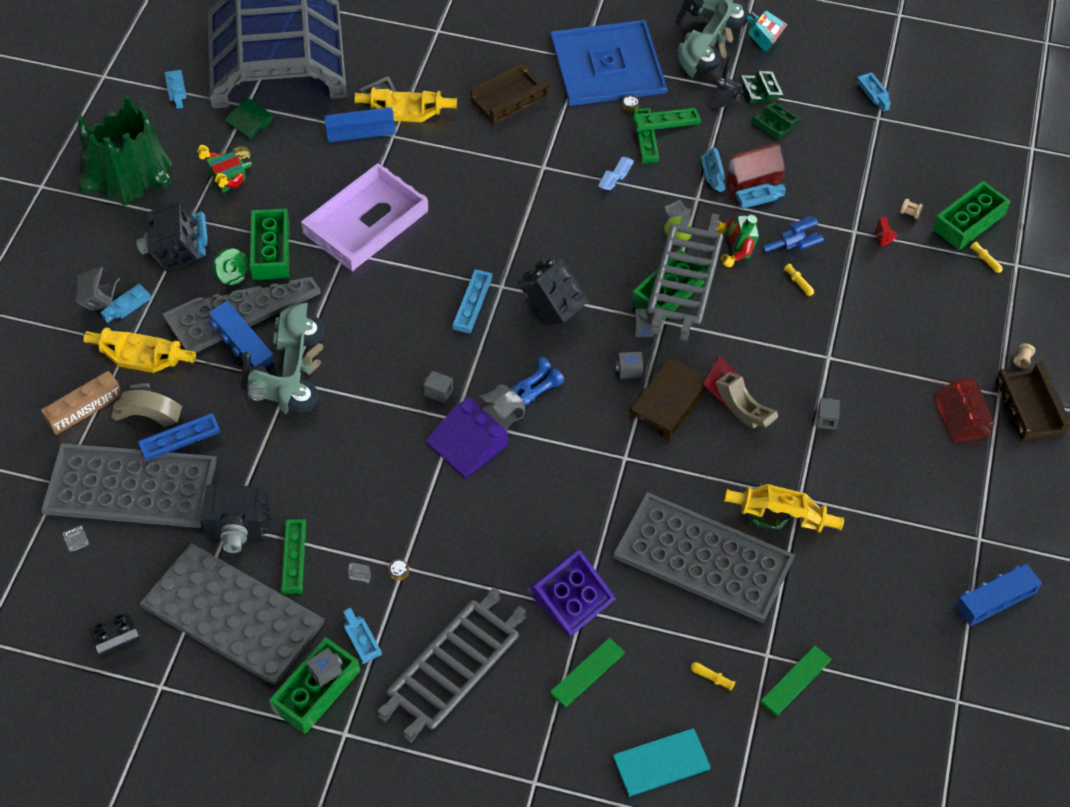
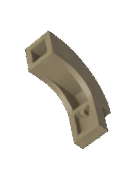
M728 372L716 381L719 393L727 407L747 426L753 429L758 425L767 427L778 418L776 410L760 405L750 396L742 376Z
M129 390L123 392L121 399L114 403L111 417L118 421L131 415H142L166 427L178 422L182 406L174 400L155 392Z

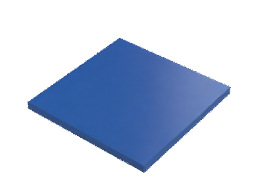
M646 20L550 32L551 42L569 106L624 99L626 96L642 97L667 93L668 88Z

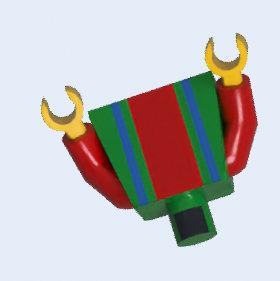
M200 145L197 150L200 159L206 158L208 170L222 193L231 188H238L246 179L245 169L252 167L248 157L239 160L235 153L232 152L217 154L209 151L205 145Z
M740 215L726 220V223L718 220V228L716 229L718 233H724L728 227L727 234L732 252L731 257L727 254L721 256L720 259L723 261L722 264L724 266L732 267L735 260L739 261L742 258H750L759 237L756 226L757 218L755 216L749 215L747 217L746 215Z

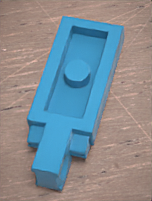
M182 71L165 72L170 101L175 100L176 109L183 108L182 99L187 97Z
M871 72L857 77L856 82L875 105L878 104L883 112L889 110L891 104L888 97L889 93L875 75Z
M713 147L701 156V161L707 182L721 193L725 190V183L722 181L725 179V174L718 149Z
M768 183L737 191L736 198L743 209L775 201L785 196L786 189L783 184L773 186Z
M202 211L192 215L197 221L199 258L206 256L204 246L208 242L205 214Z
M138 284L112 301L109 306L101 311L102 318L107 323L114 318H124L149 301L151 295Z
M351 608L343 611L346 623L343 624L345 632L361 662L364 664L381 656L382 652L365 620L360 616L356 618Z

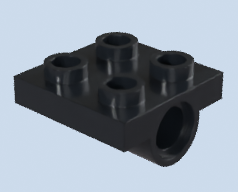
M129 613L118 614L112 620L105 623H97L93 628L89 629L99 656L118 649L116 646L118 644L124 646L140 639Z

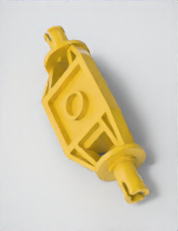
M372 87L370 94L355 93V104H370L371 110L392 107L394 121L423 122L435 114L439 115L441 108L457 109V98H442L441 91H437V93L423 91V93L393 92L389 89H376ZM377 100L385 101V107L378 105ZM436 103V106L425 110L426 104Z
M106 327L101 334L86 331V334H84V343L99 345L100 353H104L119 367L155 373L168 366H176L178 360L194 363L196 359V352L181 349L179 341L172 342L136 333L111 331L110 328ZM111 344L115 345V351L110 349ZM162 354H169L168 358L160 360Z
M769 484L754 489L748 486L744 493L726 489L724 502L741 505L742 514L747 512L762 517L765 509L768 508L776 513L784 512L793 517H800L801 527L816 529L818 533L821 532L824 526L841 530L844 524L843 517L827 514V506L822 505L820 508L806 493Z

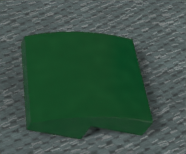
M758 71L756 76L741 75L739 78L749 104L769 102L783 97L773 72Z
M248 99L234 109L225 121L251 140L260 128L265 129L275 116L253 100Z
M774 101L766 105L763 112L754 116L751 123L778 140L792 130L800 122L801 118Z

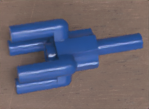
M809 216L789 225L790 230L781 233L782 239L763 246L765 253L785 245L786 249L795 246L805 249L824 241L822 234L818 235L816 232L806 236L804 232L805 229L817 225V219Z

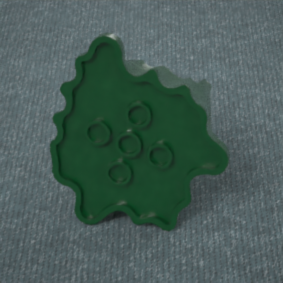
M130 96L124 97L125 103L120 105L118 112L106 113L102 123H94L91 129L86 127L82 115L77 116L80 140V171L82 173L78 181L79 190L84 194H91L100 190L104 191L108 199L117 200L124 206L129 205L133 199L142 197L147 188H167L171 184V178L167 170L172 166V161L161 146L147 111L143 106L137 108L131 101Z

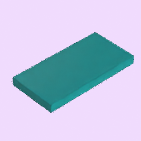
M694 728L613 755L628 797L710 770V764Z

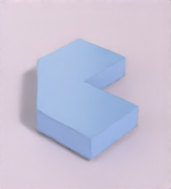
M621 157L614 172L606 170L598 186L602 189L611 190L615 187V182L618 179L622 180L626 177L633 164V160Z

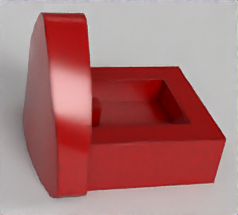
M886 217L879 218L875 233L879 245L885 246L895 240L897 233L890 230Z

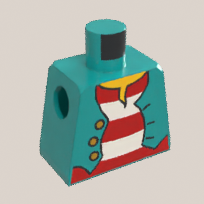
M752 11L746 18L752 24L748 34L765 52L787 26L786 23L768 11H764L760 17Z

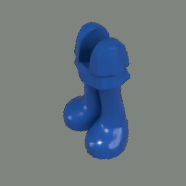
M540 357L536 361V371L525 380L519 381L517 385L512 387V390L520 396L524 406L533 402L540 393L551 387L563 384L564 377L558 369H551V365L546 358ZM543 378H546L544 381H542L540 384H538V385L535 386L534 388H532V389L530 388L531 386H533L534 384H536L537 382H539V381L542 380Z

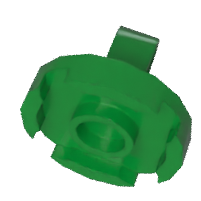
M223 249L214 258L213 273L221 283L229 285L238 284L245 278L244 274L248 270V260L245 254L237 249Z

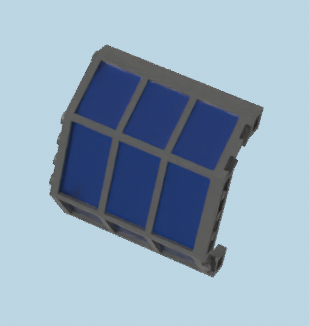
M219 0L208 11L209 83L212 108L229 107L228 94L231 92L232 87L239 85L242 81L311 76L324 81V84L329 87L330 99L347 98L339 1Z

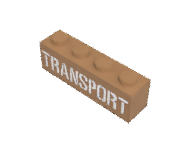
M107 371L41 409L46 424L57 435L122 396L119 383Z

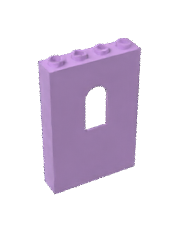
M377 163L301 221L302 232L353 271L427 213L428 199L423 194L415 191L412 186L404 183L400 177L393 175L386 167H382ZM378 203L389 204L391 207L390 212L370 228L358 219Z

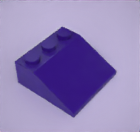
M467 397L452 409L426 440V444L466 479L508 445V431Z
M580 549L568 554L527 588L536 603L569 636L575 634L616 599Z

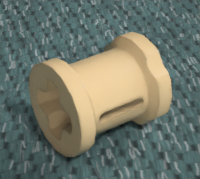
M906 198L900 213H907L918 219L923 204L912 203Z
M1023 343L1019 345V353L1013 361L1017 367L1028 368L1031 364V356L1035 353V348L1030 344Z

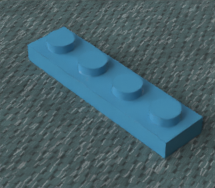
M475 269L454 320L453 330L471 334L492 281V273Z

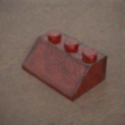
M779 143L730 157L727 181L735 194L740 190L783 181L785 166Z
M975 377L957 379L934 394L952 442L990 435L995 423Z

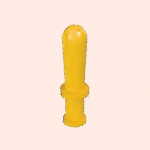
M978 242L971 245L970 248L994 272L1000 273L1002 271V266L988 254L986 249L984 250L978 245Z
M792 264L786 265L784 270L789 273L791 280L795 281L806 295L812 296L814 289L801 277V273L797 272L792 267Z
M698 662L691 664V670L694 673L714 681L715 685L720 684L730 691L733 689L735 681L723 677L722 673L717 674Z

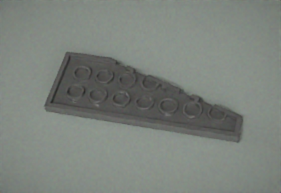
M307 277L289 281L290 283L282 285L275 283L270 284L271 287L266 288L259 286L232 291V294L223 296L216 294L212 298L203 299V297L195 298L163 313V318L184 350L199 352L222 341L218 330H213L208 321L209 312L226 301L231 304L249 327L281 313L291 306L321 294L313 278Z

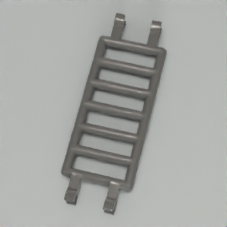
M684 208L680 225L671 224L647 307V313L654 315L651 324V334L658 335L662 317L684 321L680 340L683 341L688 340L691 324H700L702 322L723 241V234L716 232L719 220L718 214L712 213L708 230L688 226L691 213L689 208ZM676 231L715 239L714 246L675 238ZM672 245L709 252L712 255L709 260L671 252ZM668 259L707 266V274L668 266ZM666 272L704 280V285L702 288L664 280L663 277ZM662 286L700 294L701 296L699 302L660 294L659 292ZM657 301L695 308L697 312L695 316L655 308Z
M495 587L491 589L481 603L471 600L387 689L386 694L391 699L377 711L380 714L378 718L385 723L399 705L417 718L403 731L405 734L404 739L409 743H412L425 725L429 729H435L519 637V633L514 628L526 618L524 615L526 610L519 606L506 623L489 611L500 600L498 596L500 591ZM475 610L509 636L500 644L466 617ZM461 624L495 651L487 659L455 635L453 631ZM448 639L480 663L481 666L475 673H472L439 646ZM432 654H435L467 679L466 683L461 688H458L425 661ZM420 668L454 696L447 703H444L411 676ZM404 683L440 710L433 719L397 692Z

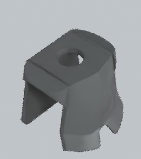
M103 267L80 273L77 276L75 303L91 311L106 308L112 303L115 286L120 278L112 284L98 285Z
M503 384L496 386L495 390L485 395L478 396L484 402L492 403L482 409L505 430L514 421L521 419L525 415L523 400L512 389Z

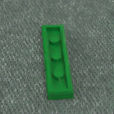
M696 108L632 116V121L637 131L697 125L701 122Z
M651 108L634 109L633 114L651 113ZM654 129L636 130L641 162H659Z
M290 519L285 522L282 594L303 593L306 519Z
M609 638L550 691V695L566 708L624 655L625 651Z
M814 646L761 700L760 704L777 717L830 663L831 658Z

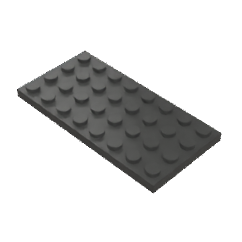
M61 443L41 511L43 515L202 528L201 517L206 485H212L217 459L216 456L169 452L146 461L142 450Z
M647 492L620 541L613 558L764 624L794 560L795 554Z
M192 543L140 602L141 608L274 686L277 685L325 623L324 618Z

